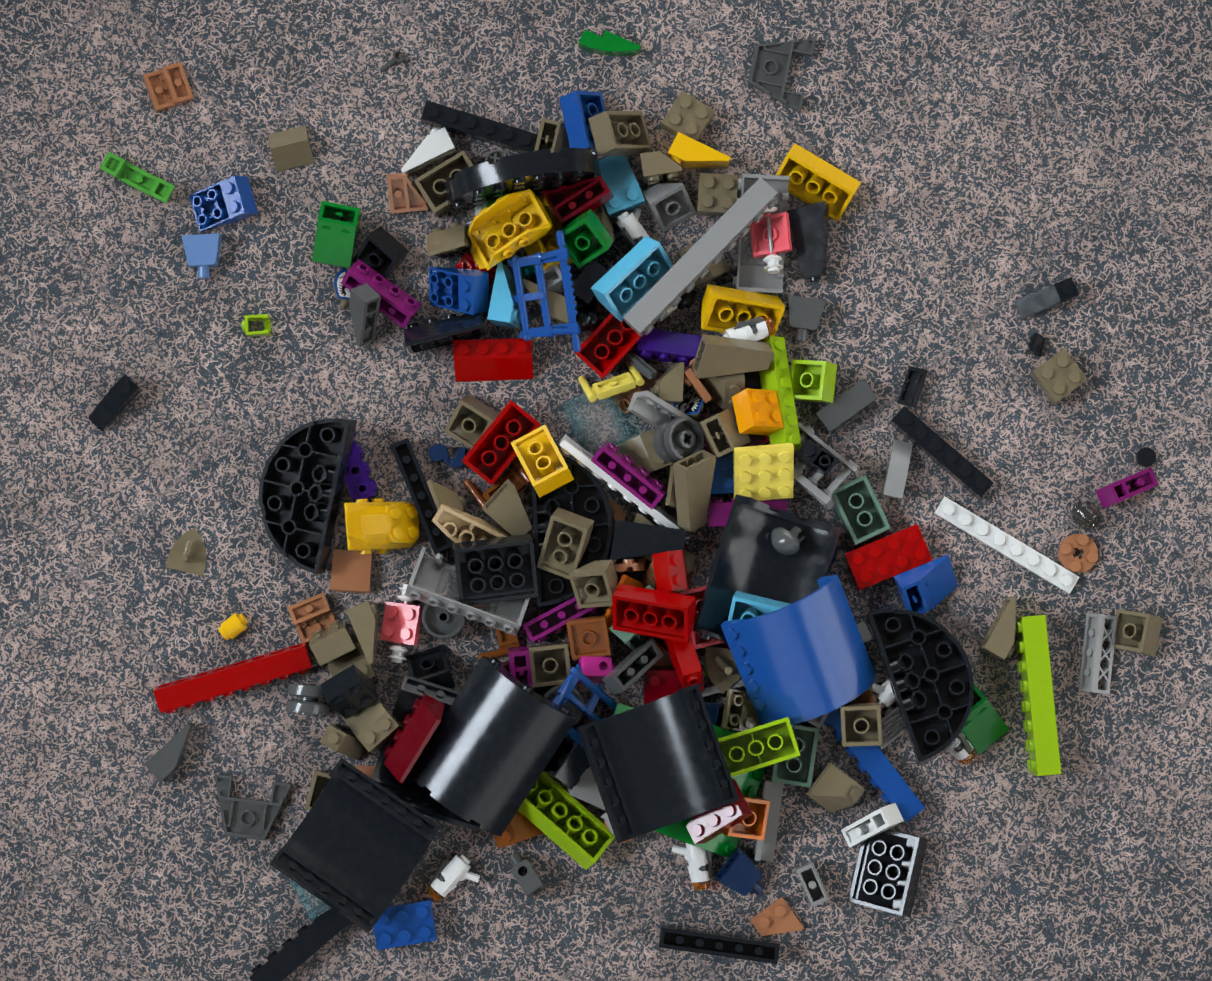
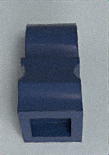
M435 444L429 449V457L436 463L444 461L445 465L453 469L463 468L464 463L462 459L466 456L467 449H458L456 456L452 458L449 456L445 445Z

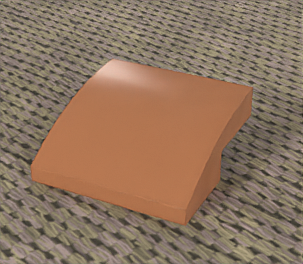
M181 62L164 66L162 70L143 74V79L155 112L168 109L194 98Z
M333 549L330 590L334 592L370 593L373 552L368 555H360V551L352 552L349 550Z
M324 592L287 607L302 643H309V638L312 637L311 634L318 629L325 630L329 628L332 622L336 621Z

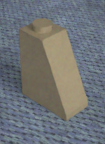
M507 479L482 506V509L510 535L530 534L532 526L515 485Z
M330 724L320 740V743L334 751L357 760L360 759L365 750V747L354 734L336 724Z

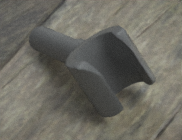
M396 50L393 53L392 59L379 68L381 72L394 64H401L403 62L404 56L401 59L395 58L396 55L400 54V50Z

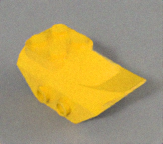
M531 189L499 197L494 204L482 209L474 217L467 234L471 240L470 252L480 270L486 268L488 271L502 260L513 256L514 252L521 247L531 245L551 230L552 221L543 204Z
M383 498L372 499V502H368V499H357L355 503H344L349 551H360V555L372 554V551H376V554H386L388 550L411 548L419 538L418 512L416 507L408 501L384 502Z

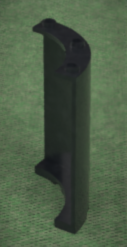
M736 494L693 631L700 633V638L709 641L711 638L727 643L720 625L724 621H728L732 598L736 591L792 604L820 588L817 580L828 575L842 529L810 518L808 520L800 518L796 514L770 508V505L751 497ZM795 526L800 528V534L804 535L805 538L800 542L798 552L791 556L778 553L772 546V530L778 527H783L788 531Z
M482 656L409 774L421 788L426 786L431 791L430 796L448 810L468 822L471 819L480 824L479 828L501 837L571 729L576 718L572 715V710L566 705L562 704L560 706L534 692L529 684L521 683L501 665L502 662L499 659Z

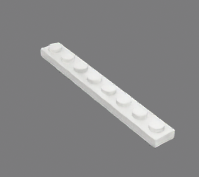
M566 434L564 435L559 446H561V450L565 454L574 456L577 459V463L582 467L587 466L591 469L592 474L596 478H602L608 482L607 485L612 490H618L623 494V498L629 503L634 502L638 505V509L645 515H651L659 526L685 530L678 526L677 520L658 505L651 510L591 461L592 454Z
M945 496L934 514L1068 594L1071 593L1079 579V576Z

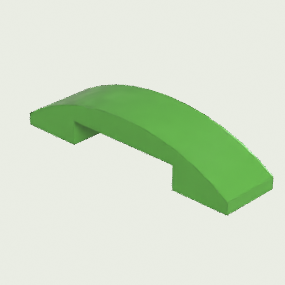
M108 152L100 166V169L109 175L166 204L175 189L174 185L145 172L111 152Z

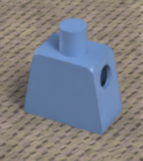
M219 233L182 235L188 266L191 269H198V279H209V268L219 266L222 236Z

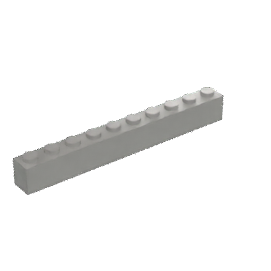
M760 177L623 317L624 321L640 337L644 334L648 335L654 328L653 324L657 320H663L668 314L667 310L671 306L675 307L682 300L681 296L685 292L689 293L695 287V282L698 278L703 279L709 272L708 268L712 264H718L723 258L722 254L726 250L730 251L736 245V240L740 236L744 237L750 231L749 226L753 222L758 223L763 218V212L767 208L771 209L778 202V193Z

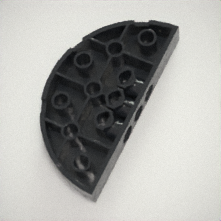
M560 148V152L554 153L551 152V149H544L501 157L497 163L490 164V161L471 166L454 174V179L450 177L446 180L445 188L449 207L461 208L465 204L472 202L473 205L484 203V200L489 199L496 201L499 197L531 189L534 194H539L545 189L553 190L560 186L576 184L579 181L590 178L602 177L598 155L596 152L592 153L591 150L583 148Z
M321 419L296 428L277 444L276 449L266 461L260 479L259 506L261 505L262 522L270 540L280 553L295 563L296 566L317 575L326 571L357 420Z
M564 455L562 457L574 478L573 481L540 498L532 485L535 565L539 595L537 597V607L557 605L575 597L569 579L537 568L550 517L558 507L595 521L579 568L593 561L608 560L612 549L614 519L605 491L586 468Z
M888 608L870 611L867 613V618L918 766L945 752L956 741L965 727L974 695V681L970 662L957 639L944 626L932 618L911 610Z

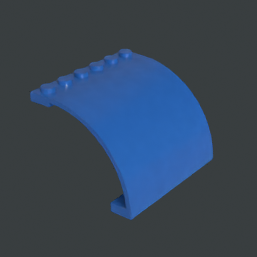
M837 574L820 577L817 580L820 588L786 607L745 620L724 621L720 625L760 725L789 717L791 725L817 718L854 700L877 680Z

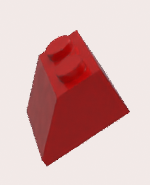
M684 550L652 554L657 590L666 592L690 590Z

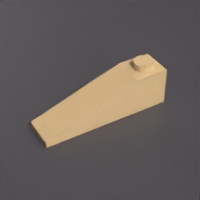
M444 504L440 505L432 519V522L454 543L509 536L505 529L491 522Z

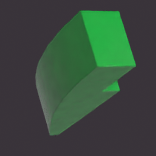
M584 30L578 43V48L609 56L639 54L641 50L640 45L606 30L603 37Z

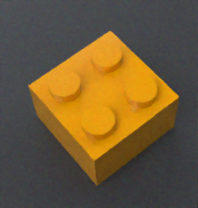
M746 388L732 396L739 434L769 436L784 428L776 390Z

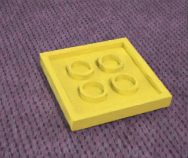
M793 443L734 447V499L736 494L751 497L758 501L793 498Z

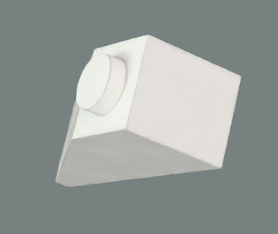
M437 127L430 131V134L426 136L402 167V173L409 175L456 152L445 127Z
M896 803L872 812L841 829L850 848L898 825L904 820Z

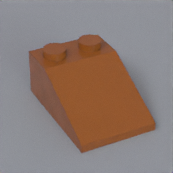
M517 811L501 837L495 834L494 837L499 849L543 834V832Z

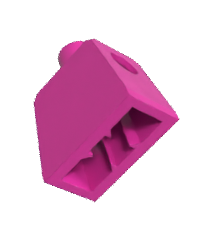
M583 656L580 657L577 663L581 667L582 673L594 684L604 683L602 679L618 665L612 664L611 657ZM578 680L577 685H583V684Z

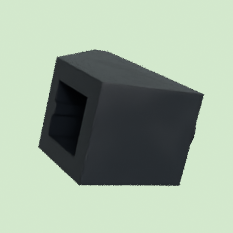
M806 439L796 453L799 462L813 471L829 476L839 462L837 457Z

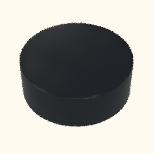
M1149 447L1141 448L1136 453V462L1142 467H1149L1155 463L1156 453Z

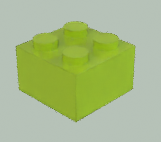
M792 359L790 376L794 400L833 403L837 364L827 361Z

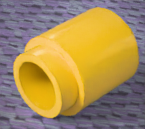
M235 612L221 623L218 630L224 639L228 641L230 638L234 639L248 628V620L242 613L238 614Z

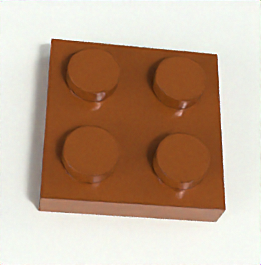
M606 615L566 621L572 660L580 659L583 656L600 657L612 654Z

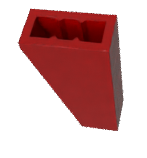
M691 636L688 643L663 639L681 686H692L700 683L702 669Z

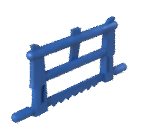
M558 230L556 238L559 249L545 253L539 251L536 254L521 258L518 255H513L512 260H508L509 265L513 267L517 295H512L514 303L518 302L522 325L519 339L524 338L525 341H530L531 337L554 338V335H572L573 350L580 352L581 345L578 334H581L579 322L576 320L578 311L575 310L577 304L574 300L576 296L573 295L575 289L572 288L573 281L571 277L573 274L569 273L571 270V266L568 265L569 250L568 247H565L563 231ZM559 261L569 323L552 325L542 263ZM535 265L539 292L524 293L521 266ZM540 299L544 326L530 328L526 301Z
M578 664L570 669L569 676L557 691L558 694L552 701L561 706L568 700L593 722L602 720L593 712L599 698L614 710L611 716L614 715L617 702L604 692L606 686L600 682L598 686L582 673V669ZM578 680L593 692L588 706L571 693ZM571 727L566 736H569L570 740H574V742L583 747L578 731Z

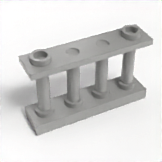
M799 422V430L802 432L800 434L801 444L809 438L816 445L837 457L839 463L845 467L828 488L821 491L817 487V482L824 476L823 474L816 472L807 479L802 475L804 473L803 470L807 466L801 462L794 466V482L830 510L834 505L831 499L833 497L832 494L850 473H853L857 478L860 476L859 466L851 459L847 461L814 434L815 431L809 425L803 426Z

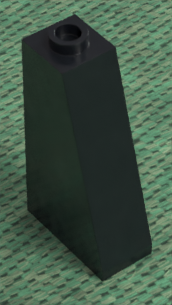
M826 201L787 211L803 279L810 282L819 281L822 276L826 275L829 203Z
M616 520L610 559L621 560L650 556L666 551L684 550V546H689L690 535H686L687 530Z

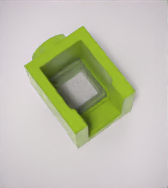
M268 314L244 316L245 321H242V332L246 333L247 337L271 336V320Z

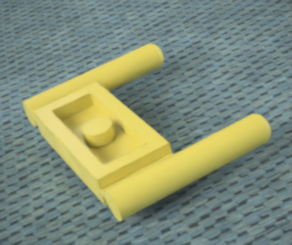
M627 361L626 365L631 374L626 372L592 384L593 387H590L585 376L581 375L578 378L590 402H595L597 398L599 400L608 399L613 395L628 392L636 388V385H644L645 381L640 372Z

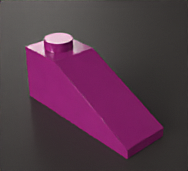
M1149 467L1100 488L1095 492L1104 509L1159 484L1152 468Z
M528 647L507 648L510 674L521 683H527L533 688Z

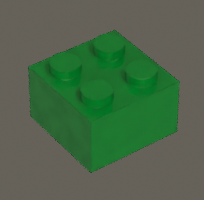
M591 209L560 228L564 233L565 247H568L569 257L578 268L609 250L614 241Z

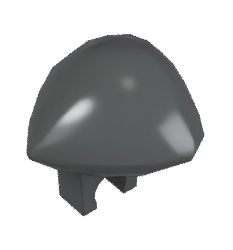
M797 526L790 531L783 527H778L771 532L772 546L778 553L787 556L798 552L800 542L805 537L800 534L801 529Z

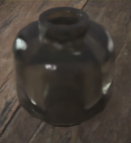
M1090 501L1078 502L1072 509L1074 511L1072 519L1084 530L1094 529L1102 520L1100 518L1101 511Z

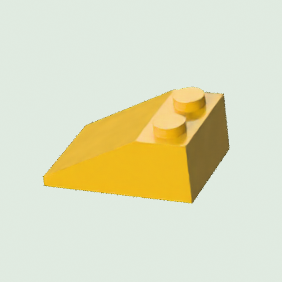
M680 132L677 133L667 155L684 169L728 168L731 157Z
M546 425L511 442L539 498L574 480Z

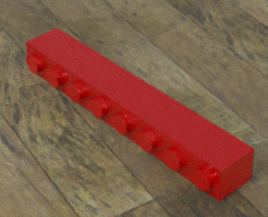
M304 642L156 686L153 693L160 713L166 711V714L177 711L179 707L185 706V708L195 706L196 702L202 700L205 703L215 700L216 696L223 695V697H227L239 689L247 691L252 689L253 685L259 683L263 686L271 683L276 678L280 680L287 679L296 672L298 674L307 673L310 671L309 668H312L313 662L307 643Z

